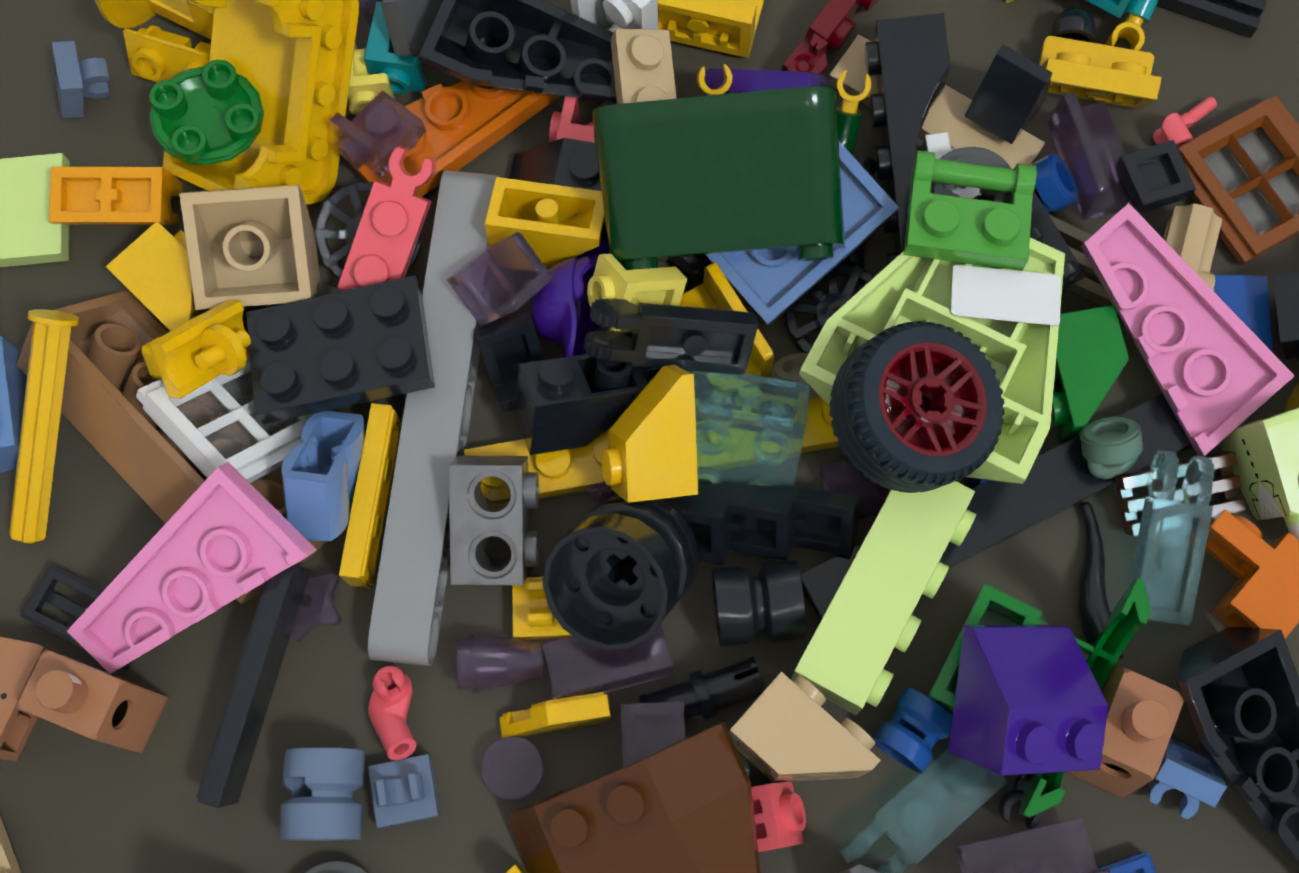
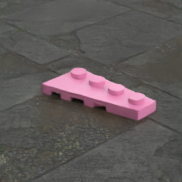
M1129 203L1080 246L1198 457L1207 455L1295 376Z
M227 462L214 470L74 622L67 632L111 674L167 641L177 633L216 612L241 595L263 584L273 576L310 556L317 549Z

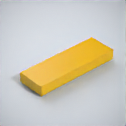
M371 403L339 571V576L352 587L370 589L374 584L402 422L391 405Z

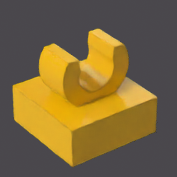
M527 577L524 585H512L513 638L515 641L574 638L573 635L562 628L549 609L543 588V577Z

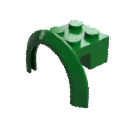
M1140 578L1133 581L1123 593L1093 646L1075 637L1100 690H1102L1131 638L1140 628L1146 625L1151 615L1145 582ZM984 584L964 625L1050 624L1040 620L1042 611ZM964 626L928 696L951 714L954 712ZM1064 772L1031 774L1020 804L1019 814L1030 818L1060 804L1066 792L1060 788Z

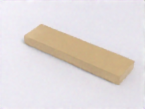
M859 34L830 73L829 85L837 89L839 76L847 70L846 78L843 82L844 90L852 96L859 95L864 91L867 75L865 43L871 41ZM877 75L869 76L871 79L870 92L863 100L859 101L868 108H870V95L878 93ZM945 85V89L930 109L918 136L924 140L925 135L948 132L951 149L955 150L963 147L985 148L1001 156L1010 165L1011 169H1014L1017 163L1027 165L1034 163L1045 145L1044 141L1025 130L1021 132L1013 144H1010L965 117V114L972 100Z

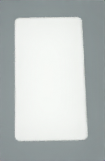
M964 265L953 266L952 315L1053 326L1060 324L1061 278L1059 275Z

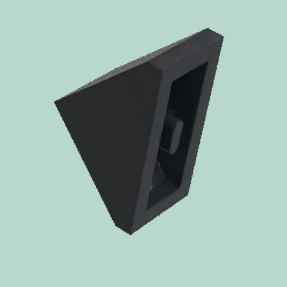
M1003 44L989 67L965 117L1013 144L1046 101L1053 73Z

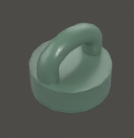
M1125 417L1098 419L1087 424L1080 432L1083 457L1087 460L1090 473L1097 478L1110 479L1122 475L1131 469L1143 451L1141 426L1137 422Z

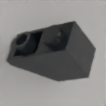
M589 354L519 364L514 414L529 454L536 455L585 447L614 425L648 385L641 367H633L630 362L596 359L593 356L590 357Z

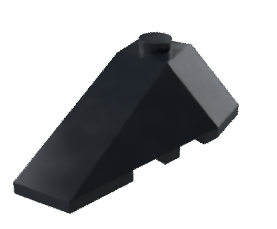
M443 0L418 56V61L470 84L617 103L610 40L613 32L543 0Z
M1229 626L1184 650L1177 681L1199 740L1299 871V677L1282 630Z

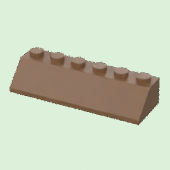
M128 290L55 309V311L66 312L79 317V324L71 327L61 413L166 524L207 479L143 410V404L136 398L138 389L159 380L150 376L142 354V346L169 332ZM33 321L16 364L26 376L28 374ZM210 392L177 407L196 428L229 413ZM237 421L205 437L225 459L257 443ZM281 466L250 484L286 518ZM308 540L317 550L327 542ZM312 553L310 556L306 557L305 559L301 560L300 562L296 563L295 565L301 566V565H302L303 563H305L314 553ZM265 582L236 598V600L243 604L260 595Z

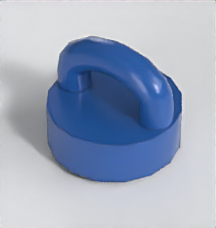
M1049 154L1031 164L1037 168L1035 187L1042 198L1041 203L1047 213L1050 211L1059 212L1077 202L1078 188L1075 179L1060 157Z

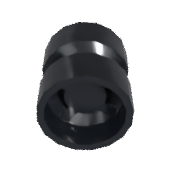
M796 560L763 563L758 572V577H753L747 568H740L739 566L712 568L715 616L720 647L747 645L748 642H754L759 631H763L771 642L805 639L804 596L800 570Z

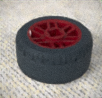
M925 321L907 322L892 326L859 346L847 357L840 367L830 395L832 397L829 404L830 417L833 418L831 426L834 429V437L837 436L839 440L837 444L841 447L843 455H847L849 463L857 471H862V475L870 479L871 482L879 483V486L890 490L906 493L931 491L973 473L987 460L998 443V436L1002 432L1001 427L1004 423L1002 416L1005 414V409L1003 408L1004 399L1001 398L1003 390L999 387L1000 380L996 379V370L992 369L990 360H986V354L983 351L981 352L978 349L979 346L972 344L971 339L964 337L961 332H955L953 328L945 327L943 324Z

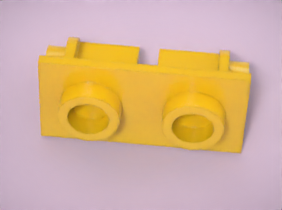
M151 25L147 29L142 27L138 31L127 28L123 30L131 75L158 83L169 80L184 70L203 67L209 63L211 44L200 41L193 49L191 38L164 31L155 25Z

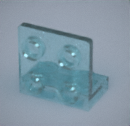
M693 371L698 484H750L794 487L806 428L811 386L805 383L745 373L738 375Z

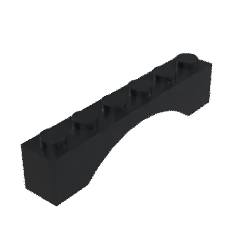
M944 13L876 20L874 42L865 43L866 72L869 76L877 75L878 93L870 95L873 128L882 127L884 146H876L878 180L888 179L890 198L899 207L898 212L883 224L884 233L894 232L896 252L887 254V265L904 251L911 172L917 150L918 136L930 109L945 89L949 73L950 59Z

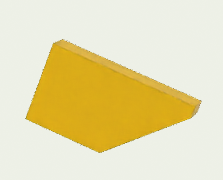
M604 692L544 701L531 705L532 708L527 710L503 713L502 717H499L502 739L613 722L610 700Z

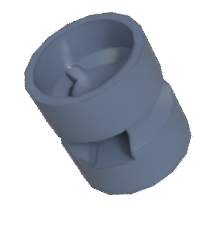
M294 748L284 750L282 786L291 791V798L282 803L280 807L279 840H362L363 804L354 799V792L364 786L366 751L347 748Z

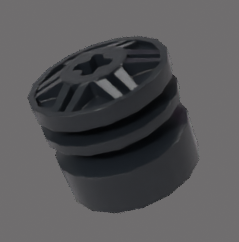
M618 494L612 495L591 509L580 520L578 525L574 526L557 542L545 562L543 588L549 609L562 628L584 644L607 651L635 647L652 637L695 579L699 555L692 530L681 514L661 499L628 503ZM628 555H630L632 558H634V560H635L636 562L632 561V560L628 557Z

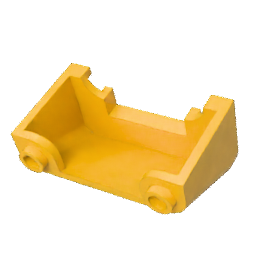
M191 0L203 6L214 7L209 62L225 60L235 67L237 74L247 78L260 95L264 117L261 132L249 149L233 159L211 165L186 163L167 153L164 149L163 168L173 175L207 191L300 185L306 204L321 202L331 193L338 176L359 16V0Z

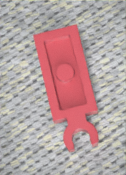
M402 146L394 149L389 158V170L393 177L391 185L380 180L374 181L337 288L345 291L405 278L432 202L418 196L417 192L419 186L426 184L433 177L436 169L435 159L425 158L421 171L417 175H411L405 170L403 164L408 149Z

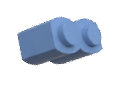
M336 411L315 413L306 421L302 428V443L294 447L282 463L286 519L308 540L332 541L345 530L349 523L350 504L353 503L365 439L364 419L360 414Z

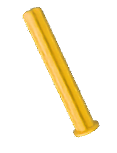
M45 309L29 310L27 316L30 321H33V331L9 529L11 539L29 544L43 541L46 537L71 327L79 324V317L76 315Z

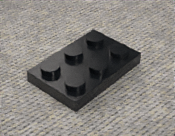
M415 275L246 312L248 335L251 339L249 350L255 415L262 424L435 387L422 291Z

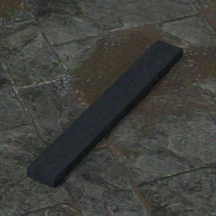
M1163 394L1117 416L1137 422L1141 426L1143 451L1136 463L1123 474L1148 469L1192 447L1191 442ZM1080 435L1038 455L1023 484L988 480L972 488L975 493L967 510L977 515L961 545L957 546L949 542L940 562L951 568L1116 485L1115 478L1101 479L1094 477L1090 473L1087 460L1082 454ZM862 544L854 547L851 557L838 555L800 574L802 588L820 622Z

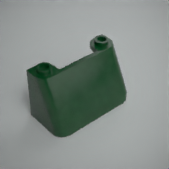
M825 86L794 87L615 104L593 110L594 140L609 252L626 270L658 268V262L667 261L669 257L775 248L798 251V261H820L834 258L833 249L845 248L836 95L833 88Z

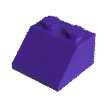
M964 625L949 753L1001 776L1100 770L1108 704L1070 627L1064 625Z

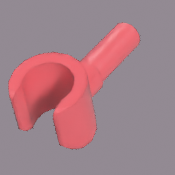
M1208 97L1187 113L1182 115L1172 113L1168 115L1162 122V127L1156 129L1152 134L1156 145L1174 140L1178 148L1193 140L1188 128L1217 107L1216 100L1213 97Z

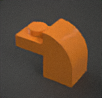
M1225 509L1207 521L1191 539L1239 578L1210 614L1226 627L1280 629L1286 639L1299 623V541L1288 532L1267 544L1262 539V533L1255 524L1242 516L1232 515Z

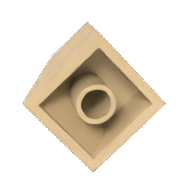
M300 185L182 192L179 194L195 310L212 309L229 299L241 300L244 307L286 304L316 297L321 284L316 238Z

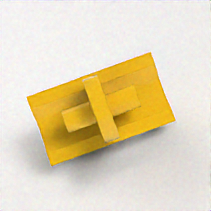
M229 299L142 346V354L150 376L163 380L168 397L181 399L218 376L234 375L246 366V360L250 358L249 345L251 344V339L244 328L242 319L244 309L241 300Z

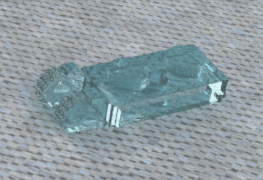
M1158 450L1152 459L1151 470L1148 474L1147 486L1150 496H1145L1129 585L1137 578L1144 580L1151 608V615L1148 620L1189 626L1192 622L1213 511L1209 504L1213 488L1212 481L1215 478V464L1212 463V459L1209 457L1193 456V459H1190L1189 464H1187L1186 476L1182 485L1185 502L1174 500L1178 479L1177 473L1179 472L1178 466L1180 465L1178 464L1179 458H1177V454L1173 451Z
M948 747L928 765L923 774H918L878 809L871 816L874 820L840 850V853L848 863L854 859H859L872 848V844L885 832L900 851L889 861L879 865L875 871L880 873H902L911 863L912 865H917L1007 783V780L999 774L949 753Z

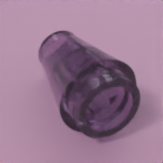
M470 633V639L455 640L457 689L472 688V693L475 694L528 681L532 678H542L541 642H529Z

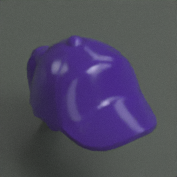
M601 236L598 247L549 268L540 278L531 297L532 320L536 331L543 338L563 345L565 357L588 354L583 349L586 334H589V331H600V325H596L595 322H592V318H589L591 306L588 303L587 288L589 280L594 275L598 256L600 254H610L607 236Z

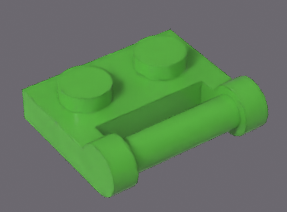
M916 150L911 172L903 255L1023 271L1029 259L1032 198L1037 176L1036 166L1017 163L1015 168L1011 169L935 159L934 152ZM931 182L1010 192V201L1008 204L930 193Z

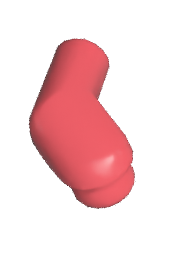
M385 666L378 670L373 677L372 685L374 690L369 701L368 715L387 756L391 760L397 761L407 758L416 749V741L406 723L413 696L411 679L399 667Z

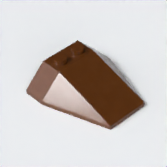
M724 721L671 743L656 753L568 791H558L506 814L529 873H761L751 782Z

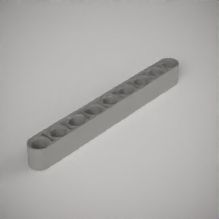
M445 170L441 177L422 294L435 387L407 393L369 628L368 655L370 660L432 666L436 656L450 565L449 464L457 456H464V449L467 448L481 352L474 328L485 325L494 263L490 260L484 224L496 177H501L498 174Z

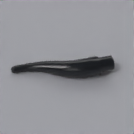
M1082 502L1080 508L1086 525V554L1079 580V612L1088 643L1092 642L1094 645L1111 611L1106 598L1105 558L1099 525L1092 505L1089 502Z

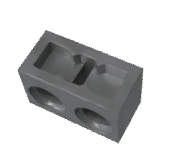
M457 456L449 464L451 585H524L529 573V567H538L540 556L539 531H529V508H538L539 475L538 472H528V456ZM494 476L504 480L510 488V500L504 503L489 501L481 490L482 479ZM490 536L502 538L510 546L511 557L504 561L490 559L482 549V540Z

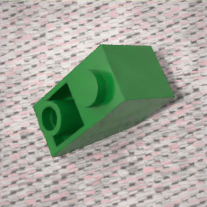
M1114 305L1060 314L1050 426L1057 427L1061 443L1076 437L1087 425L1129 360Z

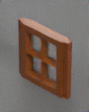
M1277 95L1258 103L1178 147L1179 153L1196 187V190L1190 197L1196 204L1213 208L1214 213L1222 218L1219 237L1241 266L1250 263L1299 235V124Z

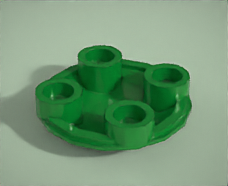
M214 60L206 66L184 70L169 80L158 82L150 90L149 99L152 107L149 118L154 137L167 153L186 163L211 165L229 161L249 149L261 132L264 110L260 95L247 78L237 74L235 67L225 60Z

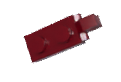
M829 0L809 26L805 37L784 62L781 71L811 72L824 75L828 66L825 54L827 50L831 47L839 51L856 26V23L851 21L860 8L869 12L878 0Z

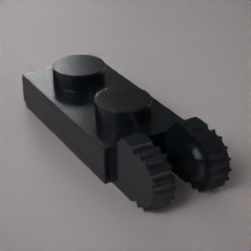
M600 298V300L595 299V302H592L589 317L592 318V322L609 329L614 327L621 330H633L632 338L619 331H589V334H586L583 349L586 350L585 353H588L590 357L593 356L596 359L602 360L608 359L609 361L630 362L633 367L661 369L663 366L676 365L686 371L743 375L747 370L759 323L755 313L647 303H639L636 306L625 299L614 298L610 300L608 298Z

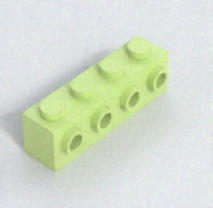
M955 481L927 492L906 493L890 491L800 659L791 680L797 675H801L813 684L828 701L855 716L863 709L866 702L874 707L878 706L894 675L883 669L894 648L904 653L907 650L922 621L912 615L921 595L923 594L933 599L949 569V566L940 562L948 543L951 542L960 546L977 515L967 510L975 493L974 490Z

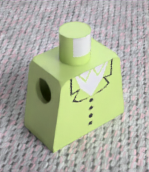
M1298 407L1239 426L1219 444L1222 451L1234 452L1236 455L1237 464L1232 465L1233 474L1238 475L1240 478V489L1252 515L1257 520L1283 517L1288 531L1299 541Z

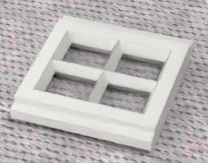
M250 358L246 360V366L236 374L231 376L220 375L181 399L168 397L162 379L138 389L136 398L143 404V410L207 478L217 467L229 462L249 483L282 466L287 454L294 447L302 443V428L306 421L314 415L310 414L262 424L255 415Z

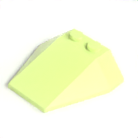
M1030 237L1029 259L1023 271L1059 275L1061 278L1062 296L1065 253ZM903 251L826 321L803 363L799 375L829 405L832 399L830 395L833 383L842 364L854 350L880 332L898 324L918 321L934 322L935 324H943L945 327H951L955 332L959 331L964 337L970 338L971 343L977 344L979 346L978 349L986 354V360H990L992 369L996 370V379L1000 380L999 387L1003 390L1001 398L1004 399L1003 408L1005 409V414L1002 416L1004 423L1001 427L1002 432L998 436V443L987 460L966 477L1023 484L1050 430L1059 325L1053 326L954 316L951 314L952 271L954 265L994 269L1005 268L903 255Z

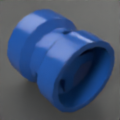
M906 687L895 702L896 713L890 721L882 722L879 725L872 739L879 748L896 761L916 773L923 774L933 759V746L938 740L946 739L951 733L953 716L931 698L913 688Z

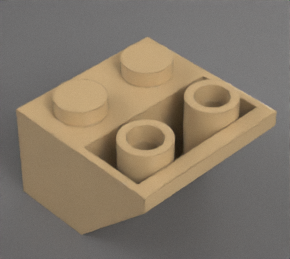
M781 672L729 732L737 751L771 782L859 778L872 771L881 761L870 751L876 744L872 737L849 718H845L841 724L821 707L826 702L825 696L801 675H797L793 680H790Z

